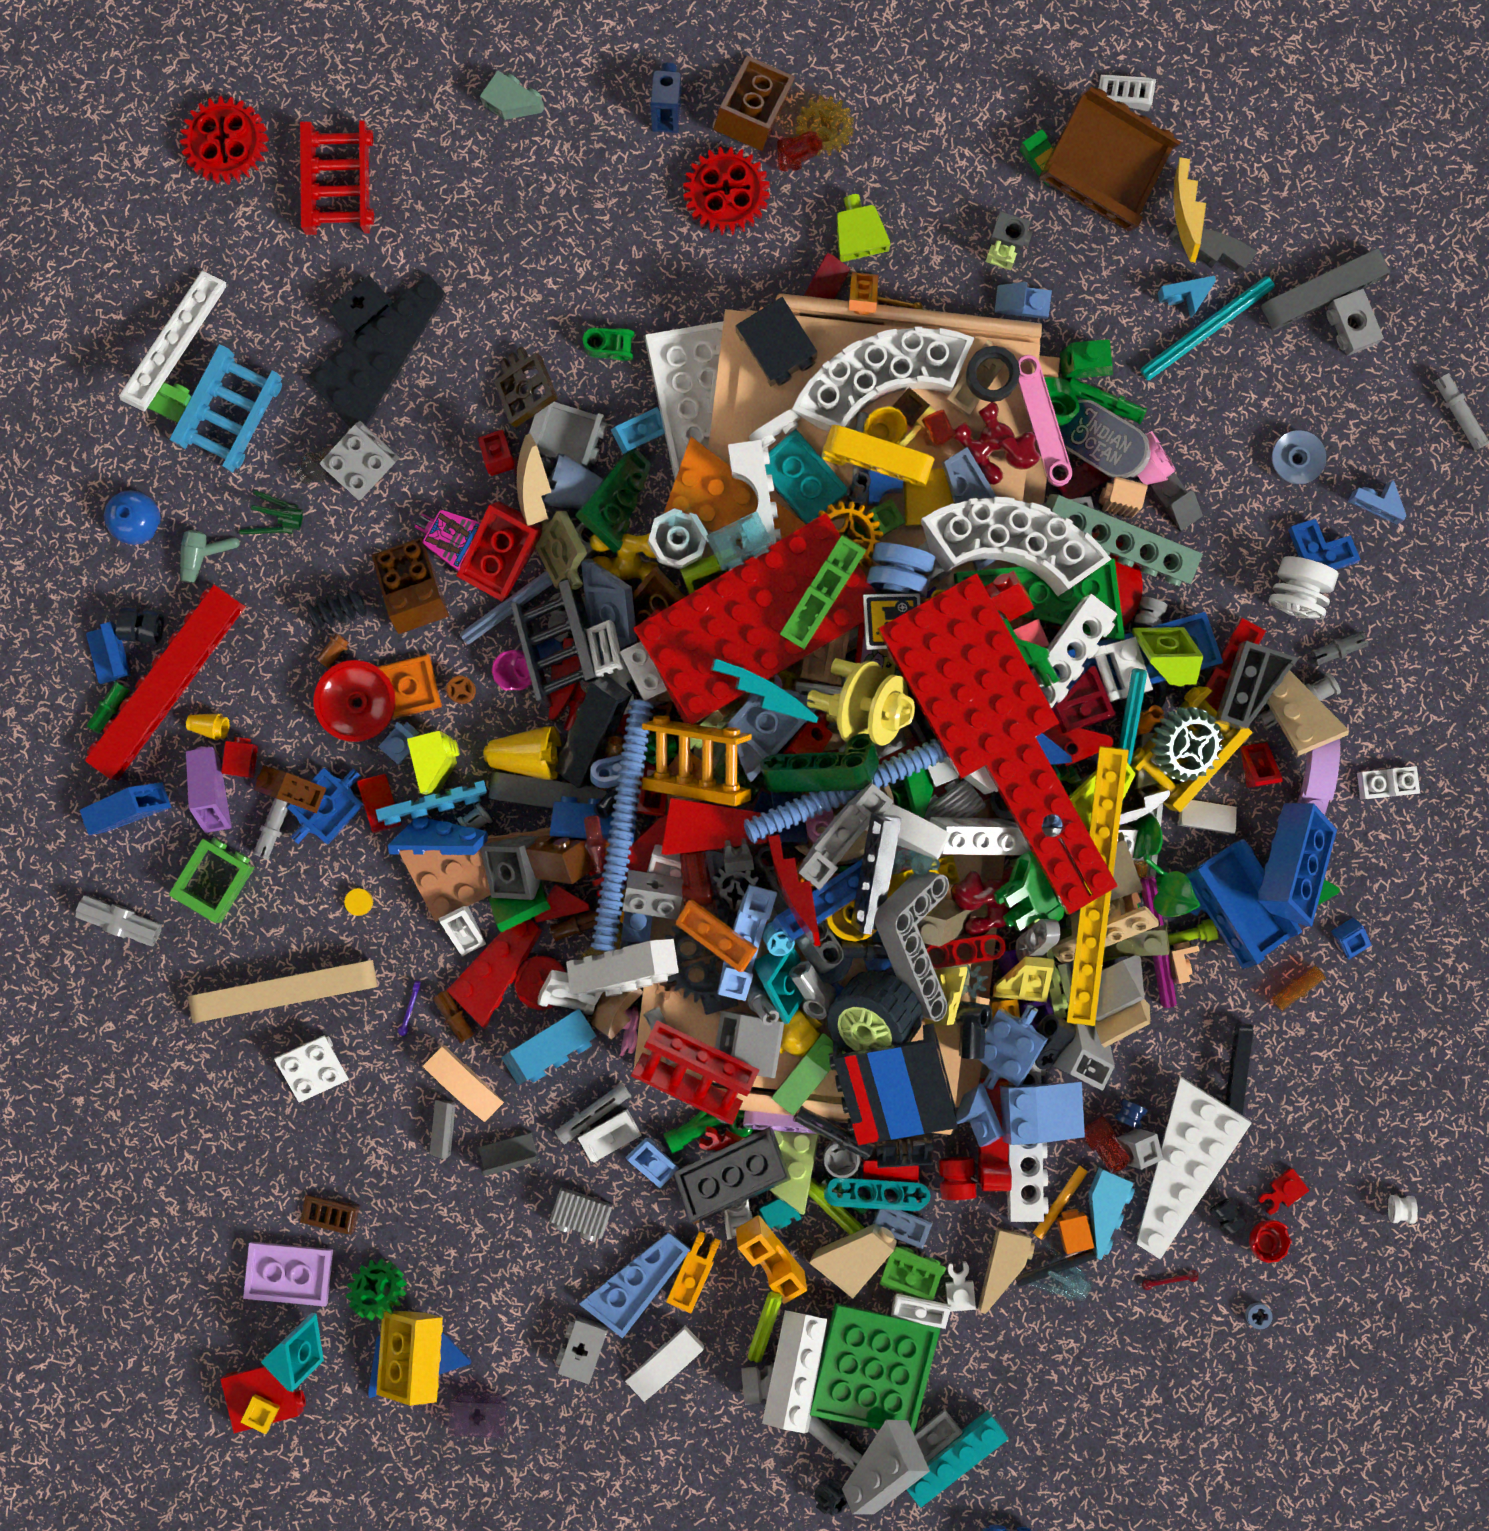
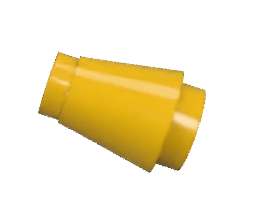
M190 714L186 721L187 730L214 740L226 738L229 732V719L223 717L222 714Z

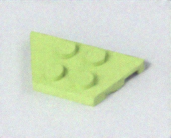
M774 1131L791 1180L770 1189V1191L780 1200H784L796 1209L798 1213L804 1215L819 1134Z

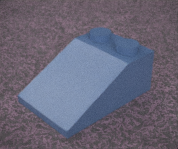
M1081 1081L1024 1084L1019 1087L1015 1085L1000 1086L1003 1142L1010 1145H1021L1085 1137Z

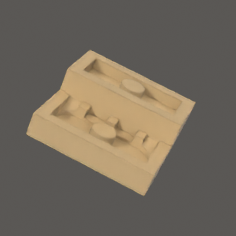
M1143 999L1101 1021L1096 1020L1095 1027L1102 1046L1105 1048L1149 1025L1150 1005Z

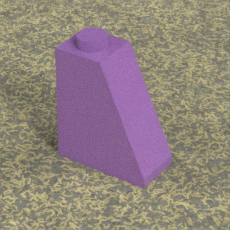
M198 747L195 750L186 751L189 810L204 833L230 829L231 821L219 756L213 747Z

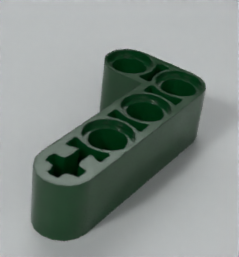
M862 733L850 738L844 752L774 754L765 757L760 763V768L766 786L771 792L862 790L872 783L879 764V758L875 744L872 742L869 734Z

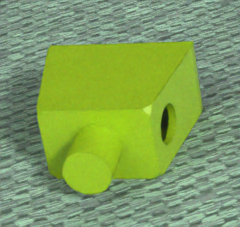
M859 194L846 196L844 198L846 211L837 213L836 220L839 260L845 262L888 252L890 240L875 206L868 205L862 207Z

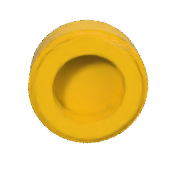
M353 889L345 897V907L352 915H365L372 909L373 897L365 889Z

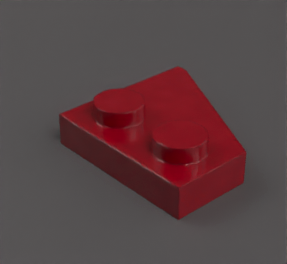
M1095 666L1090 667L1072 686L1064 699L1052 708L1063 734L1115 715Z

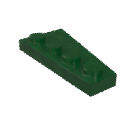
M636 448L622 455L575 515L614 553L621 549L623 535L627 532L630 525V516L638 503L636 501L637 497L644 487L652 465Z

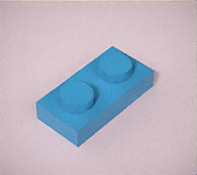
M658 407L611 429L623 454L665 434Z

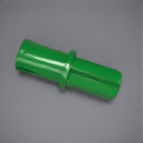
M115 681L104 700L98 702L100 705L87 723V726L92 731L100 734L113 714H118L117 709L130 690Z

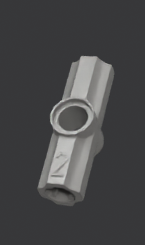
M84 895L76 908V918L100 926L103 931L115 936L128 937L137 942L154 946L161 933L162 924L136 915L135 911L131 909H126L117 904L110 905L91 896Z

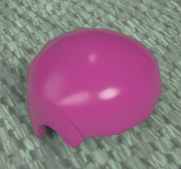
M522 650L503 652L493 661V678L501 689L505 691L523 690L532 684Z

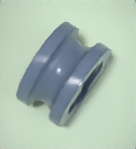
M1259 1302L1250 1304L1245 1312L1247 1322L1256 1329L1267 1328L1273 1319L1271 1310ZM1258 1309H1262L1261 1312L1266 1314V1316L1261 1318L1259 1323H1255L1256 1319L1252 1318V1314L1257 1313Z

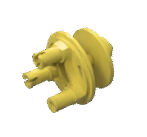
M835 658L831 666V673L847 678L841 693L832 696L817 690H811L808 694L807 699L813 702L808 701L807 706L825 711L826 720L837 723L840 735L846 743L853 736L865 733L869 734L873 743L882 746L886 745L894 739L900 728L911 724L914 716V701L908 697V688L904 678L898 675H890L885 679L881 666L873 661L856 664Z

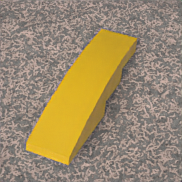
M1179 158L1174 180L1175 219L1180 239L1189 261L1195 263L1201 245L1206 203L1195 201L1198 181L1188 179L1190 159Z

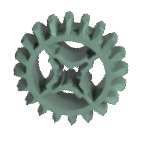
M1183 707L1177 708V712H1168V719H1160L1162 723L1161 728H1154L1158 735L1157 738L1151 739L1156 744L1150 750L1156 755L1153 761L1160 765V771L1166 773L1170 778L1180 781H1187L1188 779L1192 781L1197 780L1198 775L1206 776V768L1214 769L1212 764L1214 760H1221L1217 752L1224 749L1222 745H1219V741L1224 739L1222 734L1218 733L1222 727L1216 724V719L1208 715L1205 710H1198L1194 707H1187V709ZM1196 724L1198 729L1195 731L1188 730L1186 726ZM1178 758H1187L1188 762L1178 764L1176 761Z

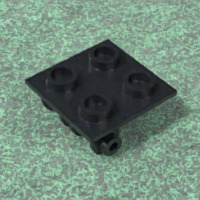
M930 1133L875 1142L878 1168L933 1165V1143L930 1140Z

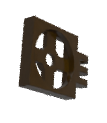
M522 346L517 349L518 356L514 352L508 355L510 363L506 358L500 361L504 375L494 381L509 423L514 427H518L558 399L542 356L535 352L528 357L526 350ZM532 369L538 371V374L530 379L526 378L524 373ZM516 381L514 390L510 392L513 382ZM543 384L545 393L535 401L533 396L534 390ZM528 385V392L526 394H522V387ZM521 399L524 402L525 409L516 412L511 405Z

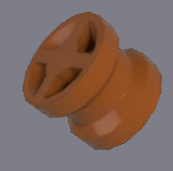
M456 676L448 682L447 694L454 702L467 704L474 699L476 687L467 677Z

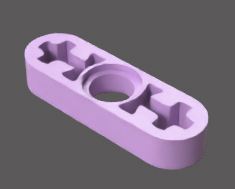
M745 1111L743 1126L746 1128L764 1130L771 1127L774 1131L817 1134L803 1125L794 1122V1116L754 1111ZM811 1120L812 1123L823 1128V1125L819 1124L814 1120Z

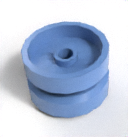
M876 543L872 559L881 566L870 568L867 583L871 584L874 588L894 594H920V597H926L930 581L923 574L932 572L935 556L926 551L905 545Z

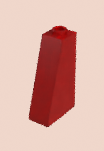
M670 798L661 854L671 855L724 848L726 840L731 841L732 847L742 845L741 838H746L749 845H753L754 843L748 838L743 824L746 819L751 821L753 816L760 817L761 812ZM766 835L764 840H761V838L757 839L758 842L755 844L767 843L769 835Z

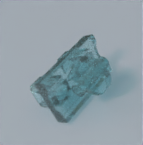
M897 845L892 874H899L903 869L913 870L916 874H927L929 870H938L940 862L935 858Z

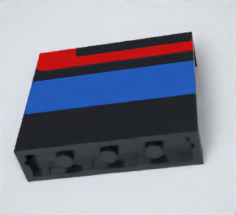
M934 1023L923 1025V1040L842 1054V1048H839L838 1041H833V1053H829V1062L831 1069L837 1071L838 1075H835L836 1087L838 1092L843 1091L844 1096L841 1098L843 1111L850 1115V1118H848L849 1132L851 1135L855 1134L858 1145L958 1128L956 1107Z

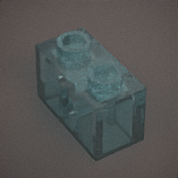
M757 511L706 536L721 571L727 568L731 571L736 566L743 565V560L752 556L756 559L759 555L768 553V547L772 545V540ZM740 538L742 542L746 541L744 549L735 546L736 539Z

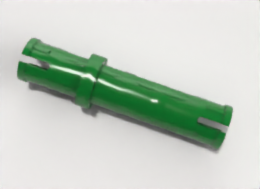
M1073 377L1070 384L1077 398L1094 401L1117 416L1120 415L1141 424L1147 411L1146 407L1144 408L1129 402L1122 395L1117 397L1078 381Z

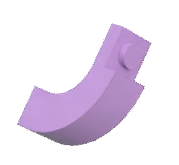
M1340 739L1306 753L1305 775L1297 803H1314L1324 815L1329 800H1333L1340 762Z

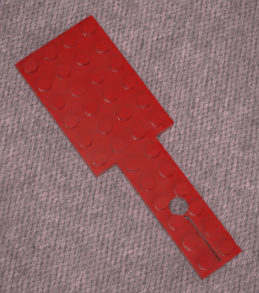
M974 574L879 627L877 631L958 777L962 779L985 766L1066 914H1072L1118 887L1036 739V736L1059 724V721L978 574ZM1050 814L1058 816L1062 821V830L1055 837L1047 836L1041 827L1043 819Z

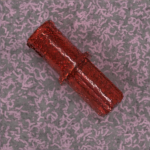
M596 815L588 816L584 819L587 842L584 845L588 849L591 871L602 872L606 870L603 868V865L607 864L605 860L607 841L602 838L599 817Z

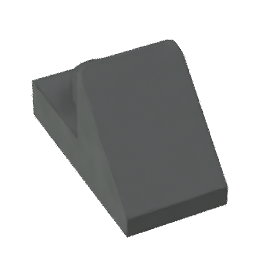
M1172 473L1167 477V481L1155 483L1150 489L1181 532L1203 517L1194 491L1188 492L1176 474Z

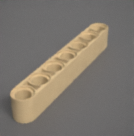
M373 960L192 995L188 996L192 1023L375 988L378 985Z

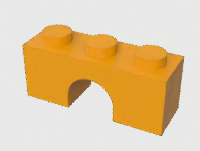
M759 1215L736 1228L737 1248L753 1267L759 1263L761 1264L767 1275L769 1287L775 1293L782 1295L783 1304L807 1291L805 1271Z

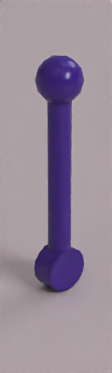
M417 980L413 986L403 1023L398 1028V1034L401 1036H405L408 1033L407 1025L421 986V982Z

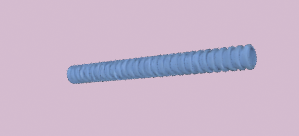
M632 700L629 702L631 709L628 710L630 718L626 720L629 725L625 727L627 735H624V740H626V743L622 745L625 751L621 753V757H623V761H620L622 769L618 770L621 776L617 778L619 786L615 789L618 795L614 796V799L617 801L616 804H613L615 812L611 815L614 817V820L610 822L612 829L609 830L611 838L607 840L610 843L609 847H606L608 856H605L607 864L603 865L606 871L602 873L604 882L600 884L603 890L599 891V894L602 896L601 899H598L600 908H597L596 912L599 915L595 917L597 925H594L593 928L596 930V934L592 935V938L595 940L594 943H591L593 949L601 951L616 950L614 942L618 940L615 934L619 933L617 924H620L618 916L622 914L619 911L620 907H623L621 898H624V894H622V890L626 889L623 883L627 881L625 872L629 870L626 864L630 863V859L627 858L628 855H631L629 846L633 844L630 839L634 837V833L631 832L632 829H635L633 821L637 819L634 813L638 811L636 803H639L637 795L641 793L638 789L639 786H642L640 778L643 777L641 769L645 768L642 762L646 760L644 752H647V747H645V744L649 742V739L646 737L650 734L649 730L642 729V724L649 722V718L653 716L650 711L654 709V705L651 702L644 700Z
M932 739L930 744L925 742L922 744V747L915 746L913 751L911 749L906 750V754L899 753L897 758L892 756L890 761L883 760L881 765L878 764L872 783L879 789L880 786L887 787L889 782L894 784L896 779L903 780L905 775L910 777L912 772L919 773L921 768L926 770L928 765L936 766V762L943 763L944 759H948L940 742ZM862 790L809 792V796L804 794L799 800L797 798L793 799L792 803L789 801L785 802L783 807L778 805L776 810L771 808L768 810L769 813L765 814V812H762L760 817L753 816L751 821L746 819L743 825L748 838L755 844L758 842L757 839L761 838V840H764L766 835L773 836L775 831L780 833L782 828L790 829V825L797 826L799 821L806 822L808 817L813 819L815 814L822 815L824 810L829 812L833 806L838 808L840 803L843 805L847 804V800H852Z

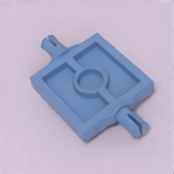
M1027 1005L1022 1017L1013 1016L1003 1008L999 1009L986 1030L985 1056L983 1059H978L990 1070L983 1082L987 1088L994 1089L999 1077L1007 1079L1017 1087L1021 1086L1048 1039L1038 1033L1030 1024L1038 1012L1034 1006Z

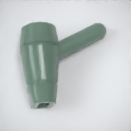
M196 530L184 532L180 549L181 582L195 584L204 556L237 548L240 541L233 537L206 545L207 536L204 533Z

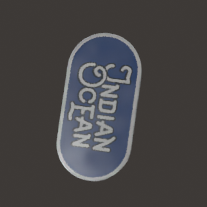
M1078 400L1079 412L1069 423L1059 426L1065 449L1113 479L1115 477L1123 479L1130 476L1134 477L1141 473L1150 459L1151 450L1149 449L1148 437L1140 429L1096 402Z

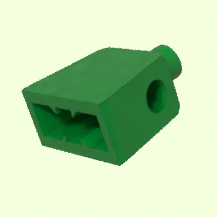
M1108 339L1074 342L1059 353L1062 379L1113 375L1111 346Z

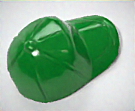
M1044 377L1058 426H1063L1069 423L1079 412L1078 399L1070 382L1066 379Z

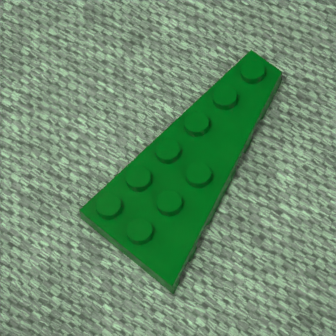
M1111 559L1059 596L1055 594L1044 580L1024 567L954 573L955 585L977 573L985 587L994 582L998 576L1008 574L1014 570L1034 606V609L1019 617L1031 620L1039 619L1040 622L1059 627L1064 625L1080 600L1092 594L1117 613L1112 621L1115 624L1113 629L1104 638L1117 641L1125 640L1115 559ZM1083 623V632L1091 634L1090 627Z

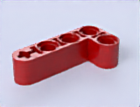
M979 1078V1084H983L986 1078ZM999 1078L994 1089L984 1086L1001 1128L1000 1086L1009 1085L1008 1080L1005 1078ZM1003 1137L987 1146L980 1147L978 1144V1180L982 1191H1011L1012 1173L1009 1165V1144L1003 1142Z

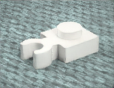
M963 1261V1270L960 1273L953 1271L952 1262L947 1265L948 1273L953 1278V1282H945L947 1304L951 1305L950 1312L976 1310L973 1280L965 1281V1277L969 1272V1266L966 1261Z

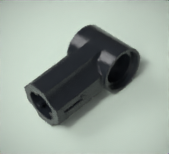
M961 1001L959 1002L955 1017L956 1023L960 1026L959 1056L965 1059H983L985 1056L986 1029L992 1021V1009L986 1004Z

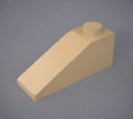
M999 1227L996 1228L978 1305L980 1313L986 1314L1026 1266L1027 1259H1032L1035 1244L1031 1243L1032 1238L1029 1235Z

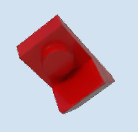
M503 429L478 438L488 474L494 476L514 469V459Z

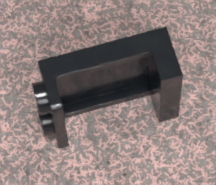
M783 296L735 325L736 334L747 345L766 375L770 387L775 384L778 386L785 384L792 378L791 374L799 369L802 372L806 371L816 363L814 360L817 359L818 352Z

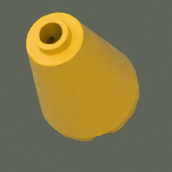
M545 726L491 740L488 746L484 748V760L488 762L491 768L548 781L557 779L559 774L554 770L559 761L557 759L556 746H561L559 732L554 726Z

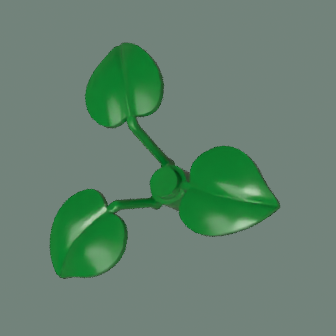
M1150 812L1138 818L1131 826L1138 830L1132 858L1140 859L1143 857L1144 861L1160 874V877L1156 878L1158 893L1153 901L1157 913L1165 917H1176L1200 907L1191 882L1184 873L1179 871L1167 873L1149 857V855L1158 854L1162 847L1163 835L1157 818Z

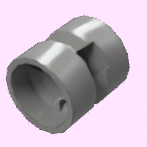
M832 1141L824 1149V1165L832 1176L848 1178L858 1170L860 1164L859 1155L847 1149H839L838 1144Z
M774 1365L764 1366L763 1370H759L757 1367L741 1368L745 1405L760 1404L762 1399L767 1400Z

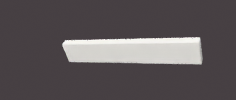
M204 271L200 272L120 393L121 401L145 412L225 290V281Z

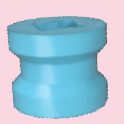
M772 922L764 927L762 938L771 954L774 956H784L793 949L795 940L790 943L781 928L776 931L771 925Z

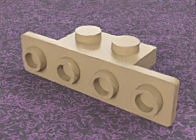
M1122 898L1110 901L1105 947L1157 927L1159 925L1158 919L1146 906L1125 913V903ZM1079 911L1071 914L1072 936L1059 940L1052 947L1053 955L1062 964L1074 960Z

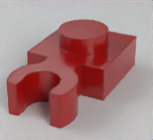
M706 1127L705 1135L712 1139L705 1140L700 1138L699 1147L703 1150L714 1149V1153L745 1138L727 1130L721 1136L715 1128Z
M1290 1167L1269 1183L1274 1191L1262 1193L1257 1200L1262 1203L1266 1199H1271L1272 1206L1266 1212L1272 1215L1278 1211L1281 1202L1289 1207L1310 1190L1295 1170Z

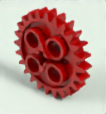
M219 96L218 103L215 104L209 98L208 107L199 103L201 111L197 113L191 110L190 113L194 117L193 120H184L189 129H181L180 131L186 137L180 140L181 145L186 148L182 151V154L185 158H188L186 162L190 167H194L197 175L203 173L206 181L213 176L216 184H219L221 178H223L226 184L230 185L231 177H234L240 183L241 174L250 178L248 171L250 168L256 171L259 170L255 162L265 161L260 152H268V148L263 144V142L269 141L268 136L263 133L267 128L264 123H260L262 121L260 115H254L255 110L252 106L246 108L243 100H240L236 105L233 97H230L228 102L225 103L222 96ZM222 118H225V119H224V132H225V134H226L227 137H228L227 139H225V141H224L223 128H222V126H221V119H222ZM241 122V128L233 131L232 126L235 123ZM211 124L216 125L212 132H205L207 126ZM224 141L225 149L220 142ZM239 148L244 149L242 155L233 157L235 150ZM217 150L214 158L207 159L210 151ZM225 150H226V154L228 155V162H227V163H224V161H225Z
M719 147L718 155H714L711 150H708L709 158L705 159L700 155V165L691 164V169L694 173H686V179L690 182L683 183V189L689 192L683 194L684 201H691L686 205L687 211L695 210L692 214V219L696 220L701 217L700 227H704L707 223L710 224L711 233L716 227L720 228L721 235L724 234L726 228H729L732 235L735 233V227H739L742 232H745V223L747 222L753 227V217L762 218V213L759 209H767V203L763 200L770 198V193L765 191L770 187L769 181H762L767 177V172H758L761 168V162L752 164V154L746 159L743 158V149L737 155L733 154V147H730L728 153L725 154L722 147ZM734 172H741L745 177L742 180H734L731 178V175ZM708 176L718 178L715 184H707L704 180ZM749 186L750 189L746 190L744 189V187ZM728 187L730 194L725 195L723 188ZM707 192L709 195L704 196L703 193ZM746 198L749 203L746 206L740 207L735 204V200ZM714 201L722 204V208L717 211L711 210L708 206Z

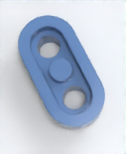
M618 755L594 762L590 769L591 782L600 788L618 786L617 778L621 776L618 770L622 769L620 761H623V757Z

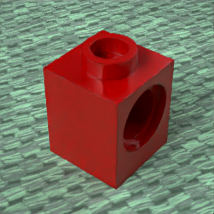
M235 737L234 742L226 741L221 774L254 778L258 746L251 744V739Z

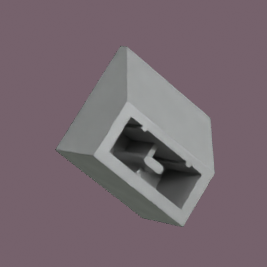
M722 1010L715 1048L760 1069L757 1076L775 1078L784 1022L777 1020L775 1023L773 1019H770L773 1025L767 1026L762 1023L761 1018L757 1015Z
M1072 1023L1076 1030L1075 1038L1052 1066L1103 1091L1115 1067L1111 1046L1109 1045L1105 1048L1102 1046L1095 1026Z

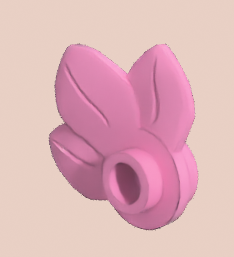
M632 1006V1008H628L624 1012L631 1020L622 1028L625 1031L620 1056H624L628 1048V1053L630 1054L636 1049L638 1038L636 1029H638L640 1013L636 1006Z

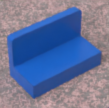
M113 622L100 624L101 629L87 632L86 636L98 682L105 684L131 677L123 642L117 639L116 624Z

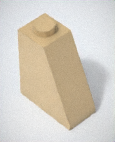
M875 1223L852 1235L817 1249L811 1258L810 1264L850 1297L854 1298L892 1254L897 1241L890 1230L885 1227L880 1228Z

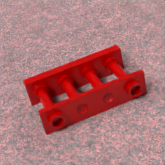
M359 120V133H319V131L315 130L311 121L300 122L301 228L306 235H317V226H321V223L360 222L363 232L370 233V225H374V210L370 208L369 146H373L374 139L373 131L369 130L364 120ZM323 144H359V159L320 160L319 157H316V147H320ZM360 170V185L320 186L319 183H316V174H320V171ZM360 196V211L320 212V210H316V200H320L321 197Z
M657 1020L644 1045V1048L652 1052L650 1056L642 1052L631 1077L732 1125L743 1103V1100L736 1097L738 1093L746 1097L748 1096L760 1069ZM663 1056L677 1063L676 1067L674 1068L660 1061L661 1057ZM687 1068L702 1075L701 1080L685 1073ZM715 1081L727 1087V1092L712 1086V1082Z

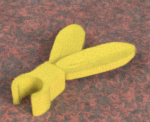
M929 406L915 422V427L899 445L905 447L919 431L923 432L935 419L938 412Z

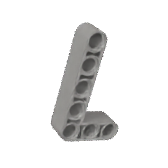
M919 869L878 908L875 914V925L896 977L907 984L910 990L915 993L917 1000L921 1004L923 1017L937 1022L943 1019L946 1014L947 1001L917 924L945 897L949 888V882L947 877L942 874Z

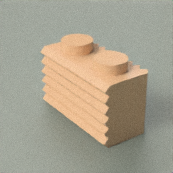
M1115 477L1111 483L1107 482L1106 487L1102 489L1099 503L1103 504V512L1108 511L1109 514L1113 512L1114 515L1118 513L1119 516L1124 515V517L1129 516L1130 519L1133 518L1143 507L1148 485Z

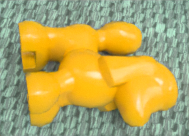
M650 533L642 536L624 534L622 538L623 544L616 557L597 556L592 558L593 561L624 581L639 578L643 581L654 567H658L657 562H642L638 552H643L650 558H656L648 544ZM595 534L591 537L590 546L593 550L599 552L609 550Z

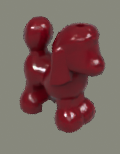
M994 401L978 412L986 424L978 439L971 437L972 430L966 422L950 432L953 439L962 444L964 448L968 447L988 483L992 485L1000 483L1003 479L1002 470L996 464L989 461V456L993 451H1004L1005 461L1008 465L1019 470L1033 467L1040 459V455L1034 446L1035 434L1025 432L1015 437L1009 426L998 422L999 408Z
M1014 867L1004 869L1000 880L989 879L982 882L980 875L976 871H970L963 881L952 886L951 896L958 907L973 911L979 909L983 904L987 906L986 917H975L966 921L965 931L968 935L982 936L993 927L1001 928L1006 926L1003 916L1019 903L1010 908L1006 907L1005 902L998 904L993 893L1009 882Z

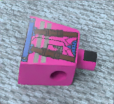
M444 510L439 511L435 520L422 513L415 524L416 529L426 533L423 544L456 571H459L480 526V523Z

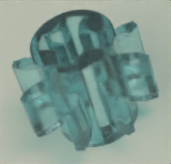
M965 964L964 967H967L965 979L968 978V973H970L972 978H977V983L973 984V989H971L970 985L964 984L961 997L970 992L971 997L974 999L977 997L976 990H987L982 986V982L988 979V976L980 975L981 966L971 970L969 964Z

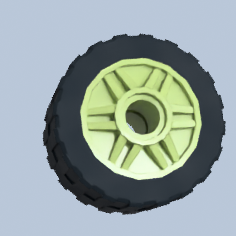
M868 970L854 976L831 1004L827 1013V1026L832 1039L838 1041L839 1048H842L845 1053L907 1043L913 1040L921 1028V1021L923 1019L922 1007L915 993L897 977L882 971Z

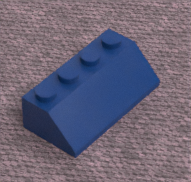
M1284 803L1282 813L1278 817L1276 835L1271 843L1272 850L1269 861L1265 865L1263 883L1258 891V901L1271 914L1308 927L1313 925L1337 832L1335 826L1314 803Z

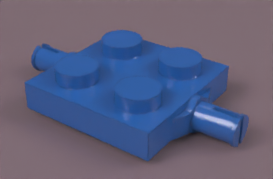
M323 768L311 781L326 788L317 814L292 804L287 807L301 824L290 837L299 844L310 832L329 845L364 806L363 802L354 794L351 788L357 779L361 777V774L352 768L342 780L336 778L326 768Z

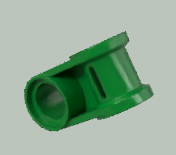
M590 328L583 335L584 351L594 358H609L619 361L633 360L631 343L632 338L635 337V332L619 328ZM592 338H599L602 340V344L598 348H592L588 345V341Z

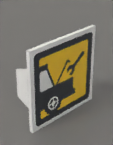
M920 594L863 595L866 650L887 649L877 629L919 606Z

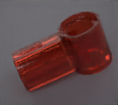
M807 131L796 138H782L778 140V169L780 171H788V169H792V171L800 170L802 162L816 156L823 149L822 140L818 137L817 133Z
M944 409L922 419L926 429L923 439L927 446H933L936 449L940 448L956 436Z
M704 851L680 853L684 906L688 900H694L701 906L713 904V890L710 889L712 884L711 880H708Z
M1100 1116L1084 1127V1140H1086L1092 1151H1096L1111 1174L1126 1168L1131 1160L1115 1138L1116 1135L1103 1116Z

